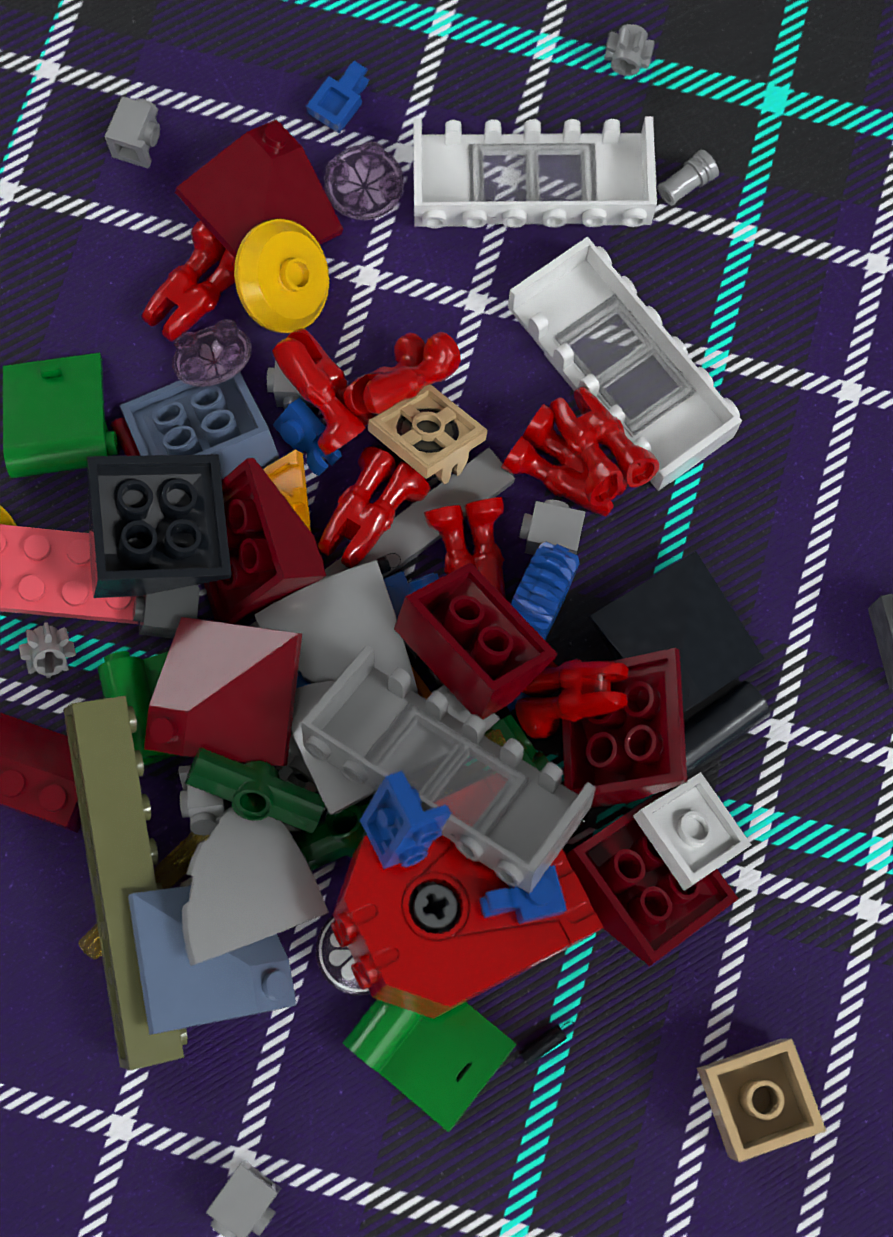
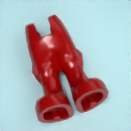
M200 220L191 230V238L195 248L189 260L168 274V278L151 297L142 313L143 321L150 326H155L164 319L174 305H177L178 308L167 320L162 330V335L171 342L187 332L207 312L214 310L220 300L221 293L235 283V258ZM220 260L211 276L204 282L198 283L200 277Z
M297 328L286 339L276 344L272 353L281 371L298 390L300 395L319 409L327 423V427L320 435L317 443L325 456L341 448L366 428V425L369 424V420L377 416L371 412L357 414L351 412L346 407L344 392L349 385L344 372L333 362L317 340L306 329Z
M411 332L401 336L394 345L397 365L394 367L383 366L355 379L344 392L346 407L351 412L357 414L368 412L380 414L401 401L414 398L425 386L444 381L455 373L461 361L460 351L456 342L444 332L433 334L427 339L426 344L422 338Z
M583 386L574 391L576 404L582 414L578 418L562 397L550 403V408L555 414V424L567 442V448L586 464L589 473L584 484V491L591 504L600 506L614 499L622 488L623 478L630 487L636 488L646 484L656 475L660 464L654 454L647 449L635 445L627 438L621 420L613 416L587 388ZM599 444H603L611 450L618 462V466L607 457L599 447Z
M543 404L528 425L523 436L519 438L508 454L501 468L510 474L525 473L543 481L545 487L555 496L564 497L593 513L605 517L608 516L614 507L613 502L609 501L600 506H594L589 502L584 491V484L589 473L586 464L567 448L565 439L554 429L555 414L553 410ZM534 447L556 458L562 466L553 465L536 452ZM624 478L618 495H622L627 488V482Z
M366 447L361 453L358 460L361 473L355 485L347 488L339 496L338 506L327 523L317 546L322 553L330 555L344 537L351 540L341 559V563L349 569L357 566L375 546L383 533L391 528L395 518V511L404 500L411 502L422 501L431 489L426 479L409 464L400 462L396 467L395 459L391 454L375 447ZM391 476L379 499L370 503L371 496L377 487Z
M502 497L478 500L464 505L475 546L473 555L466 548L461 505L446 506L424 512L428 527L439 532L445 544L447 553L445 555L444 572L449 574L471 562L506 599L502 569L504 558L500 548L494 541V522L504 512Z
M574 659L564 662L558 667L552 661L522 691L527 695L536 697L521 698L516 702V714L521 727L528 736L534 739H543L557 732L560 718L576 722L582 718L604 715L626 707L628 705L627 695L620 692H612L611 682L622 681L628 678L629 669L627 665L612 661L582 662L581 660ZM559 688L564 689L560 693V695L556 697H540L551 695L554 692H556Z

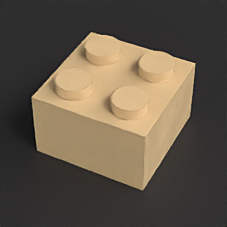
M778 1039L697 1068L728 1157L732 1160L741 1162L826 1131L792 1039Z

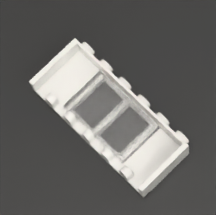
M645 117L641 133H620V121L609 119L604 122L602 134H581L580 121L570 119L564 123L563 134H541V123L538 120L526 121L524 134H501V122L489 120L485 123V134L461 135V122L457 120L446 122L445 135H422L421 118H413L415 227L466 226L479 228L485 224H504L511 228L521 227L525 224H544L547 227H560L565 224H584L588 227H599L602 225L637 227L652 224L657 206L653 117Z
M588 237L510 289L508 309L545 352L544 355L574 391L583 386L587 388L613 416L621 420L625 436L635 445L652 452L660 464L659 470L650 482L658 491L735 436L742 422L736 405L730 399L723 398L714 388V383L709 373L704 368L697 367L688 357V352L683 342L676 336L671 337L662 326V320L657 311L651 306H645L637 296L636 288L630 279L626 276L621 277L613 268L607 252L600 246L596 247Z

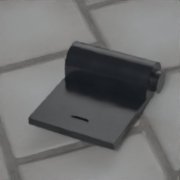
M737 677L683 713L687 774L771 715L765 699L748 681L741 682Z

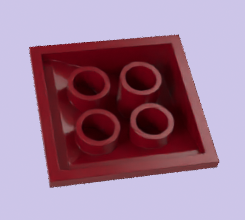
M277 119L244 133L178 185L175 190L177 196L235 259L239 246L247 233L265 221L275 219L293 221L307 229L319 245L341 235L343 227L303 147Z
M246 458L221 480L232 575L229 579L204 583L214 620L217 622L234 624L327 576L314 535L255 458Z
M181 617L149 704L144 749L195 757L199 748H204L238 762L264 761L271 765L287 766L302 633Z
M671 648L612 661L623 663L629 669V675L626 680L611 682V691L626 694L628 705L608 714L582 718L576 722L562 719L564 784L566 788L577 795L580 794L587 783L595 786L591 808L630 803L687 783L679 649Z
M662 792L656 793L566 854L573 872H575L591 906L604 927L603 929L648 966L657 962L739 899L718 869L685 891L682 889L633 817L642 808L662 797Z

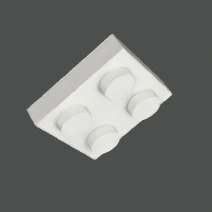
M701 772L687 780V783L679 785L633 815L684 891L751 846L747 837Z

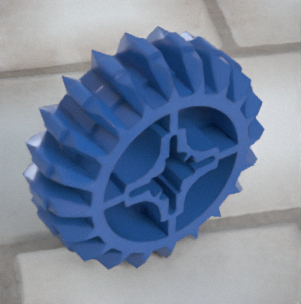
M547 541L536 550L511 602V605L544 640L547 639L580 564L578 555L570 552L568 548L559 544L554 545Z

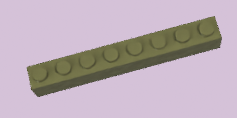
M126 696L72 703L63 710L118 1059L121 1068L131 1071L184 1058L182 1046L186 1045L188 1041L187 1029L183 1028L149 1035L128 895L162 890L163 887L160 882L156 883L153 865L158 864V851L155 840L148 837L146 821L151 818V808L148 796L141 794L139 777L143 776L144 765L141 752L134 750L132 733L136 732L137 728L134 709L132 706H127Z

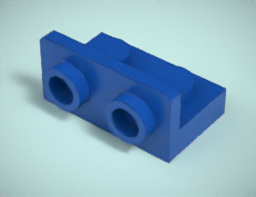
M399 771L385 776L360 822L384 869L399 863L403 867H409L420 862L428 855V848L442 834L441 829L452 813L447 804L424 812L418 791L415 787L410 786L403 771Z

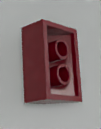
M471 562L407 595L394 630L471 715H477L482 720L510 704L557 655V652Z
M0 713V806L76 833L79 832L81 818L68 736Z

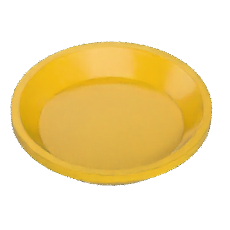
M285 219L262 222L251 229L244 237L237 251L234 276L238 296L249 316L263 328L276 333H291L297 328L308 327L317 319L324 308L329 290L328 265L317 240L303 226Z

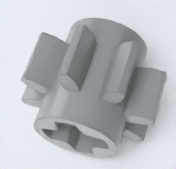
M627 24L620 28L619 33L610 32L604 58L605 60H612L611 67L618 74L632 76L639 72L640 67L649 68L655 42L647 40L648 34L642 27Z
M47 622L33 631L26 630L28 643L19 645L21 659L26 660L28 673L31 674L37 671L39 674L50 678L62 670H69L66 657L76 656L74 643L69 641L65 627L57 630L55 627L49 626Z

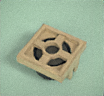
M431 384L425 386L414 398L401 401L369 420L368 431L393 451L397 465L400 462H405L425 479L437 478L444 485L449 482L451 472L457 476L462 473L468 462L469 451L485 441L487 435L485 427Z

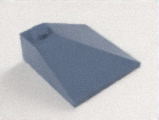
M218 364L200 378H192L190 376L185 378L192 383L204 385L191 384L182 379L120 405L140 456L219 454L221 480L246 458H255L262 469L280 459L269 428L240 371H238L237 365L227 367ZM217 366L232 369V372L226 377H219ZM213 369H216L217 378L211 382H204L202 380Z
M191 886L128 895L149 1035L275 1011L297 1005L289 959L277 934L198 964L190 965L183 934L182 907L190 900Z

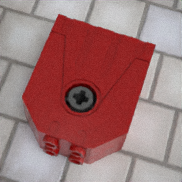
M497 773L434 804L437 806L447 804L452 813L451 815L473 828L509 780ZM442 834L432 842L427 850L428 855L420 862L409 867H403L399 863L385 869L368 836L365 835L352 856L333 912L335 921L331 923V928L341 948L348 946L356 962L351 965V969L362 990L368 988L373 998L433 1019L580 943L604 928L597 913H595L579 879L575 872H573L563 849L550 866L555 865L567 908L566 912L561 915L518 924L515 911L484 917L479 899L486 897L485 894L487 892L505 888L509 889L508 884L500 879L490 867L479 860L474 861L464 856L457 849L455 843Z

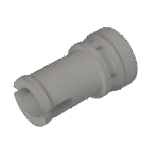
M699 150L684 163L682 169L666 181L661 182L658 185V191L664 201L673 206L679 199L697 186L702 187L719 175L718 166L708 152Z

